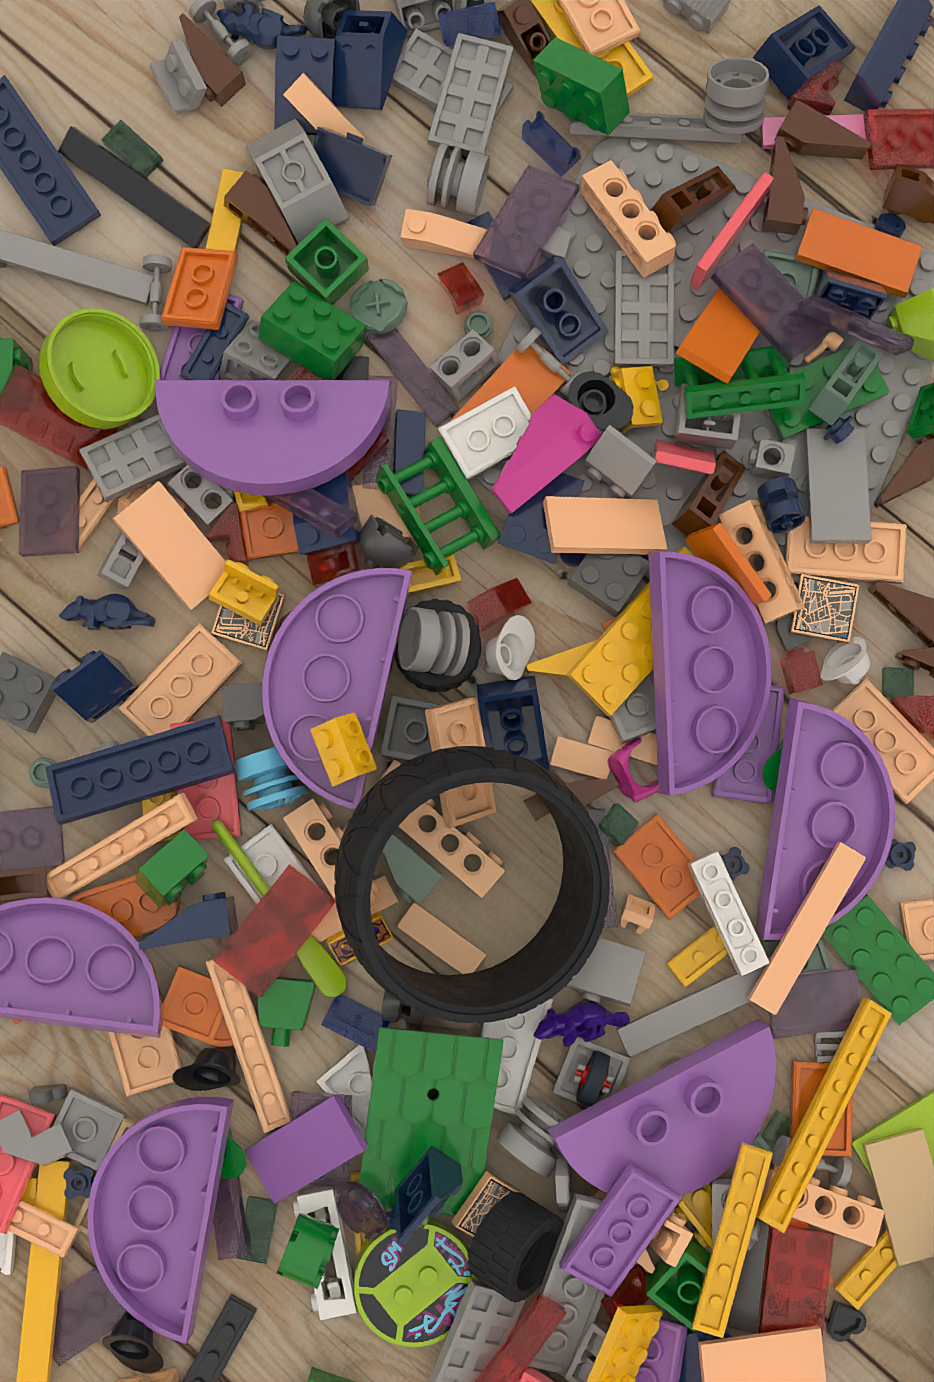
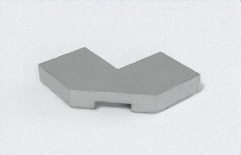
M21 1110L0 1120V1146L6 1154L48 1166L74 1152L62 1123H58L33 1137Z
M557 1158L555 1171L556 1201L559 1212L567 1213L573 1198L572 1171H570L569 1163L564 1158Z

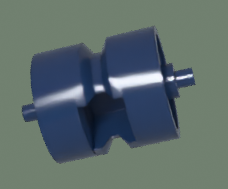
M774 478L763 483L758 488L757 495L764 510V517L769 531L774 533L789 532L803 524L806 516L801 501L798 500L799 494L792 478Z

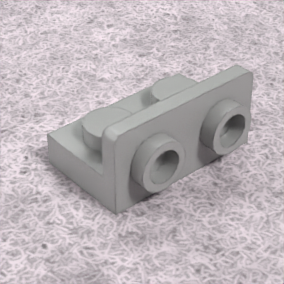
M182 39L171 41L166 58L152 62L150 69L174 114L199 109L207 87Z

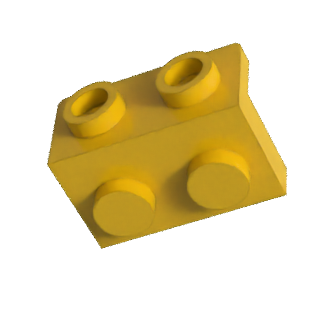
M652 366L621 368L609 377L610 381L626 392L631 398L634 407L632 418L627 425L619 429L620 433H625L631 428L658 426L663 423Z
M227 559L222 575L209 593V600L261 626L278 599L279 586L270 577L265 575L259 576L250 571L243 563H234Z
M354 712L333 718L310 729L332 787L376 770L377 767Z

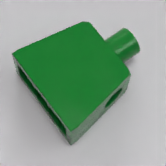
M267 975L257 977L259 1024L261 1027L273 1028L271 1045L289 1047L291 1030L304 1029L316 989L313 980Z

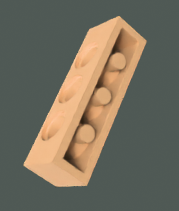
M609 160L582 175L581 195L643 278L673 262L676 249L675 239L669 232H665L660 225L656 213L646 207L640 192L631 187L627 181L626 174L621 168H617L612 160Z
M748 500L719 514L720 523L765 586L768 582H772L776 587L774 597L754 605L761 620L763 619L765 623L774 622L805 608L775 537L767 527L764 512L759 501ZM746 528H749L753 535L752 540L748 544L742 538V533ZM758 554L764 559V567L760 571L754 566V559Z
M312 798L283 819L335 900V865H329L327 857L331 851L339 850L344 832L340 827L334 829L329 821L333 815L324 802L318 804ZM317 826H324L326 830L325 836L321 840H313V829ZM374 879L372 880L370 907L381 901L377 896V893L381 890Z
M432 799L426 801L410 813L399 827L477 895L483 898L505 872L501 868L504 861L492 851L486 855L478 848L482 842L469 831L463 835L456 829L457 826L452 828L445 827L443 815L441 816L433 809L436 803ZM425 815H431L436 820V827L431 832H424L419 826L420 819ZM448 834L455 835L459 840V846L453 852H448L442 847V839ZM469 854H477L481 858V867L476 871H469L464 865V859Z
M775 1165L773 1170H768L759 1205L761 1204L779 1166ZM811 1178L792 1218L875 1247L885 1213L884 1210L874 1207L876 1201L861 1195L857 1196V1200L848 1198L847 1190L831 1184L829 1190L819 1187L820 1180ZM822 1196L824 1200L823 1207L816 1211L815 1202ZM850 1206L851 1216L848 1220L844 1221L843 1212Z

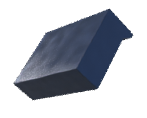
M317 127L313 148L336 191L369 206H375L393 155L362 143L364 138L347 132V136L326 127Z

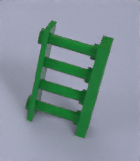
M790 344L749 349L730 379L746 378L747 380L729 381L728 384L682 357L674 358V386H681L682 383L688 384V387H684L686 419L805 405L806 377L804 373L788 374L790 373ZM776 375L771 377L759 378V376ZM717 382L714 384L700 385L701 383Z
M441 437L430 441L424 450V458L395 473H392L388 464H385L375 476L378 488L390 499L423 553L424 563L429 569L434 571L436 576L448 566L445 558L475 542L480 543L484 550L493 545L501 536ZM429 468L434 469L440 478V482L408 498L400 483ZM443 493L449 494L455 503V507L423 523L415 508ZM460 517L465 519L470 527V532L439 548L430 533Z

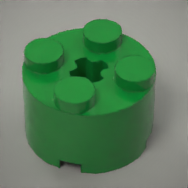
M299 1212L276 1274L318 1289L325 1266L333 1251L339 1228Z

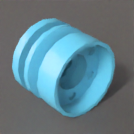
M276 747L248 755L233 762L239 781L253 780L254 786L245 790L243 796L258 795V799L246 804L248 811H267L293 803L300 796L308 793L306 785L293 788L292 784L301 780L295 774L289 775L288 769L290 768L282 759Z

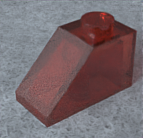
M518 578L492 587L467 602V608L480 631L483 632L532 604Z
M898 695L890 698V703L919 733L930 734V739H934V696Z

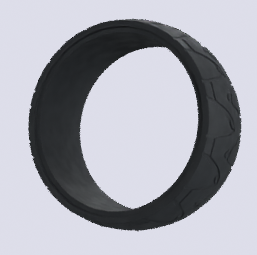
M456 746L420 755L393 769L380 779L357 805L352 814L353 817L349 819L341 838L334 871L336 908L344 935L358 962L364 966L363 968L376 983L395 999L407 1006L414 1007L419 1012L443 1020L458 1023L495 1022L515 1017L517 1014H524L538 1007L539 1004L541 1005L566 987L573 979L572 977L576 976L585 965L587 958L589 959L598 942L605 923L604 917L607 916L610 889L608 864L598 830L588 811L577 796L550 771L532 760L508 751L495 750L492 747ZM494 782L515 785L535 792L547 806L555 821L563 853V874L558 897L552 912L536 936L507 960L491 968L461 975H441L424 972L412 968L388 954L378 944L375 936L370 910V894L375 868L382 850L391 835L406 817L431 798L463 785Z

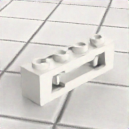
M712 851L686 863L736 973L743 976L769 964L770 962L719 852Z
M336 1184L300 1190L297 1200L293 1201L296 1219L299 1212L312 1217V1212L314 1211L316 1219L327 1223L328 1214L326 1213V1207L328 1206L330 1224L339 1228L332 1251L337 1277L329 1278L327 1283L329 1292H327L325 1285L327 1271L325 1266L318 1289L314 1288L315 1292H311L313 1311H319L320 1320L357 1313L353 1273ZM340 1278H342L344 1291H341Z

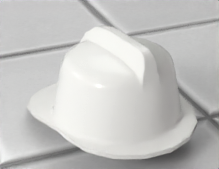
M515 615L510 617L504 624L500 634L488 641L485 647L486 672L504 675L509 680L521 678L535 646L533 627L524 616Z
M850 637L849 643L839 642L832 647L825 656L820 678L824 681L836 679L843 684H858L871 665L866 651L865 640L861 637Z

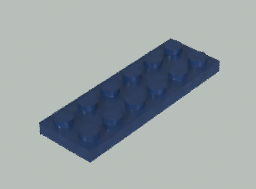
M5 75L1 77L0 169L52 245L56 246L100 217L101 214Z
M219 715L45 767L55 819L59 825L235 773L222 719Z

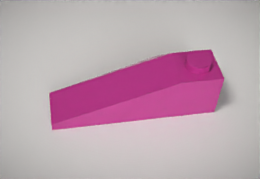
M555 394L549 397L532 413L528 420L529 425L524 434L519 437L516 443L517 447L511 459L506 462L491 490L509 514L513 513L583 456L602 436L586 412Z

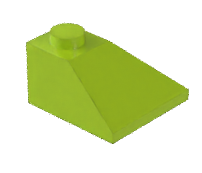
M931 288L895 305L887 315L886 324L889 333L894 335L896 343L930 362H934V288Z

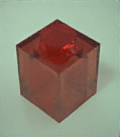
M804 648L787 652L788 657L780 660L789 695L823 685L814 651L805 653Z

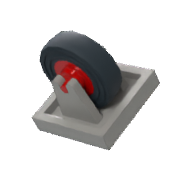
M577 1037L575 1042L568 1048L552 1093L586 1107H591L618 1092L631 1058L594 1042H585L582 1037Z

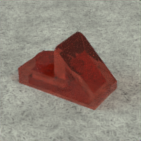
M834 60L791 96L787 109L790 111L796 100H799L823 115H830L836 102L828 93L838 85V77L843 67Z
M463 262L437 273L441 285L451 299L456 315L472 309L483 302L484 292Z
M237 503L230 504L206 538L209 542L230 540V542L226 543L228 559L233 560L234 563L240 562L248 566L249 561L246 555Z
M353 542L307 557L313 585L324 584L343 575L360 571Z
M640 1264L632 1267L612 1297L605 1294L604 1298L600 1301L611 1320H613L618 1307L641 1306L650 1298L646 1295V1272Z

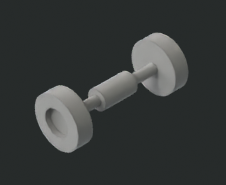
M195 0L189 9L190 17L196 23H202L208 19L211 23L210 27L223 43L227 42L230 46L226 56L237 67L246 62L253 53L252 45L246 39L239 40L236 43L233 42L231 39L232 35L219 19L215 20L212 16L217 7L214 0Z
M146 255L143 257V268L154 272V281L150 284L149 302L152 304V314L141 315L139 326L149 331H165L169 329V325H164L161 320L162 315L158 314V305L161 304L162 283L159 280L160 273H167L172 270V259L163 255Z
M534 327L515 349L520 354L529 346L541 356L539 359L553 373L558 372L567 381L560 389V392L564 396H568L571 382L583 372L579 369L570 377L560 367L562 364L550 352H544L534 342L541 334V331Z
M784 1135L779 1137L773 1149L772 1161L774 1165L780 1166L793 1140L792 1138ZM837 1156L832 1165L825 1163L824 1159H820L816 1170L822 1171L824 1169L829 1171L830 1184L844 1188L851 1178L852 1161L849 1158Z

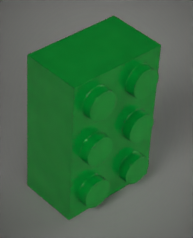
M556 37L533 60L541 99L548 108H554L566 114L570 119L581 121L590 129L598 130L608 136L630 113L623 69Z
M293 281L262 314L258 339L324 380H334L362 348L367 325Z

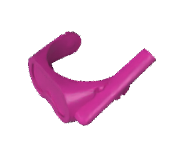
M640 737L626 743L625 746H622V749H618L607 760L609 769L619 783L618 788L621 793L631 798L633 802H638L659 792L658 780L652 781L643 787L638 785L629 773L628 759L633 748L642 742Z

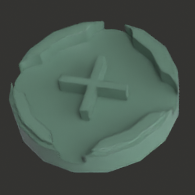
M388 279L365 282L356 289L350 301L352 317L366 324L365 332L370 334H384L394 330L402 323L407 314L408 303L403 289L396 282Z

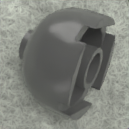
M307 0L303 16L307 30L314 38L335 39L344 10H360L359 0Z
M373 515L369 516L360 532V549L367 556L365 563L373 569L381 567L400 569L413 559L419 547L411 538L406 543L404 541L405 538L402 536V531L379 517L374 518Z

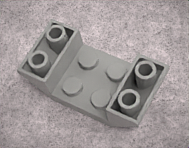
M296 119L246 145L251 158L263 176L298 244L325 218L334 226L349 219L328 173L305 131Z

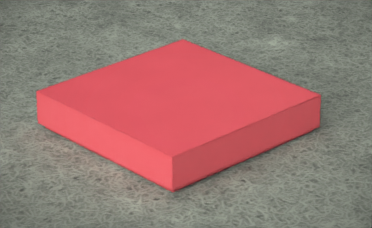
M656 439L654 459L657 463L707 474L714 473L716 462L713 451Z

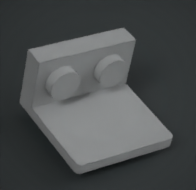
M250 320L223 352L219 377L225 380H279V376L292 359L259 340L260 323Z

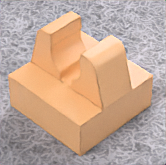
M628 893L623 906L621 927L625 928L628 922H632L638 925L636 933L642 934L646 928H650L653 922L656 904Z

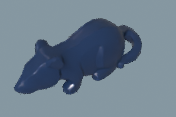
M244 3L242 6L245 11L242 14H236L226 9L217 11L221 23L230 32L233 40H237L239 36L248 38L262 49L271 50L277 48L278 35L303 36L307 33L306 26L299 24L289 26L283 21L284 17L281 14L266 8H262L261 13H257L256 9L247 3Z
M116 593L103 596L97 600H88L79 595L76 601L69 604L59 614V617L66 621L85 619L83 627H88V630H99L100 624L109 627L110 630L131 629V626L154 627L156 622L155 617L138 610L128 597Z

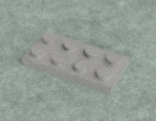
M416 28L401 51L391 83L436 109L453 49ZM505 81L496 116L513 91V85Z
M458 32L428 136V145L439 147L441 143L449 144L451 151L457 146L461 148L462 154L468 155L470 151L485 154L512 59L513 46Z
M616 250L614 366L672 368L674 362V258L670 264L643 278L623 250Z
M159 414L79 449L106 502L187 465L171 444Z
M470 1279L428 1382H492L526 1299L520 1302H511L484 1282Z

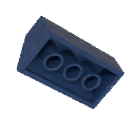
M897 0L844 99L845 102L868 114H875L879 106L882 108L886 107L893 94L888 89L892 82L898 85L906 70L902 66L905 58L911 61L919 47V44L915 42L918 35L924 37L932 23V20L928 19L933 9L929 0Z

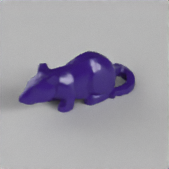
M582 1001L570 1007L566 1012L556 1014L554 1009H548L546 1017L540 1021L533 1036L542 1040L560 1035L564 1037V1046H570L577 1037H582L585 1042L595 1040L605 1035L604 1027L607 1024L622 1027L630 1022V1018L626 1012H616L613 1014L598 1003Z

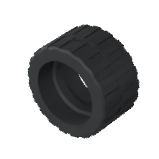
M431 599L418 602L413 607L432 609L437 614L441 611L465 615L470 628V645L465 665L456 676L402 669L397 653L398 642L394 655L396 664L405 678L420 689H426L429 692L449 691V689L457 688L472 676L473 671L476 670L479 664L482 645L479 627L474 622L473 616L465 611L464 607L454 604L452 601Z
M513 1192L504 1196L486 1214L476 1230L468 1253L469 1271L509 1301L515 1303L525 1300L542 1284L564 1222H562L560 1217L521 1192Z

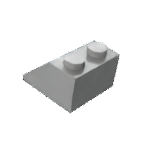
M609 425L585 459L584 467L586 468L585 472L593 480L597 482L602 480L610 486L609 491L615 497L632 499L651 475L657 461Z

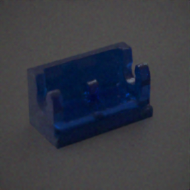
M496 1L438 14L442 37L446 46L455 45L458 32L482 39L502 35Z
M541 111L536 113V118L532 123L527 120L522 124V139L560 177L581 159V151L577 147L573 148L544 119V114Z
M341 994L334 998L321 1025L375 1052L379 1027H388L390 1021L381 1020L380 1013Z

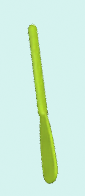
M215 820L212 823V829L282 923L292 948L319 991L324 996L330 998L340 996L347 986V978L343 971L309 931L291 917L223 822Z

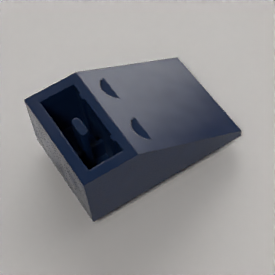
M344 10L335 37L333 104L336 107L383 109L408 32L392 11Z
M824 269L816 285L811 312H815L818 317L823 319L835 318L842 320L850 327H865L887 298V293L879 284Z
M99 650L98 652L91 651L80 659L81 664L72 671L67 669L55 678L56 683L50 688L85 721L94 723L129 697L139 686L118 659Z

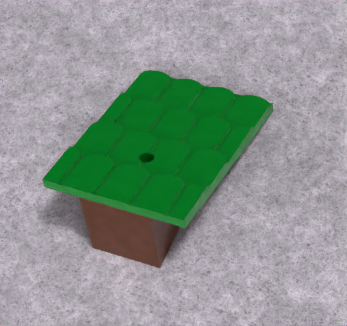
M406 1024L405 1029L379 1027L364 1138L369 1148L363 1151L356 1200L357 1207L391 1210V1207L395 1205V1189L432 1145L461 1164L463 1184L456 1195H451L447 1199L440 1213L446 1215L457 1214L484 1175L503 1039L471 1036L465 1029ZM430 1089H437L434 1095L427 1096Z

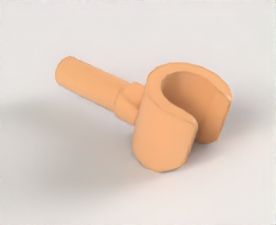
M830 332L822 343L804 358L805 362L809 364L826 347L835 352L844 339L837 333Z

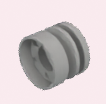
M730 57L713 63L707 73V96L704 109L705 123L713 130L731 135L746 134L758 129L764 121L765 96L769 82L768 69L758 61L743 57Z
M441 143L436 156L432 160L428 174L427 204L435 206L440 194H442L441 208L446 209L452 197H455L456 212L475 217L487 180L490 155L470 151L464 163L461 162L460 147L456 146L449 159L450 146L449 144Z
M419 607L408 609L403 617L398 638L397 653L402 669L417 672L431 670L432 673H443L448 676L459 674L465 665L469 651L470 628L468 620L464 614L441 611L437 614L435 610Z
M526 1095L522 1102L531 1113L522 1108L515 1110L517 1116L524 1122L523 1125L520 1126L508 1121L496 1138L519 1161L538 1174L549 1177L556 1167L558 1156L551 1149L554 1144L547 1129L567 1118L546 1102Z

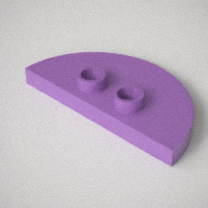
M156 380V400L161 421L171 444L186 464L199 475L221 487L236 492L266 496L297 493L317 487L352 467L365 455L380 434L388 415L392 394L390 380Z
M658 551L649 552L659 793L676 795L698 789L712 782L732 767L745 753L758 732L766 712L771 689L772 663L769 642L763 622L749 596L734 579L717 566L701 558L678 552Z
M397 568L366 569L343 575L320 586L306 596L284 620L270 646L265 662L262 681L263 710L269 733L280 756L290 770L314 792L327 800L354 810L362 800L368 773L332 787L310 729L333 718L354 712L361 725L370 752L373 753L413 573L410 570Z
M791 698L789 699L755 930L756 934L763 940L782 939L837 842L845 844L866 857L828 925L848 913L861 901L878 878L891 848L895 826V799L892 783L883 759L872 742L859 728L843 716L827 708Z
M29 898L0 905V1018L160 1038L162 1002L156 976L143 949L139 950V943L118 921L89 905L61 898Z
M757 1019L548 1128L547 1132L553 1144L581 1177L606 1193L610 1192L629 1164L676 1190L680 1195L691 1193L707 1185L722 1175L737 1161L741 1142L751 1145L768 1113L776 1078V1053L770 1026Z
M222 1097L187 1098L171 1102L146 1114L134 1123L105 1155L97 1170L89 1196L87 1221L90 1247L97 1268L108 1289L133 1317L143 1322L148 1328L167 1338L185 1344L194 1332L234 1099Z

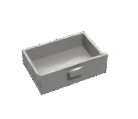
M599 938L589 959L587 958L585 965L576 976L572 977L573 979L567 984L566 988L583 992V999L595 1003H600L602 998L630 1007L646 952Z

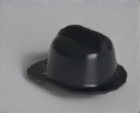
M588 371L579 374L571 382L568 392L570 403L586 412L596 427L606 430L611 425L617 430L629 423L634 409L632 400L626 392L606 376L598 372Z
M232 1047L204 1048L199 1052L192 1065L177 1069L173 1073L172 1080L176 1085L191 1091H207L238 1085L241 1082V1077L236 1073L235 1049Z
M125 1312L121 1320L114 1325L111 1334L102 1339V1345L110 1350L122 1364L134 1371L154 1373L163 1367V1359L153 1347V1330L137 1320L129 1312Z

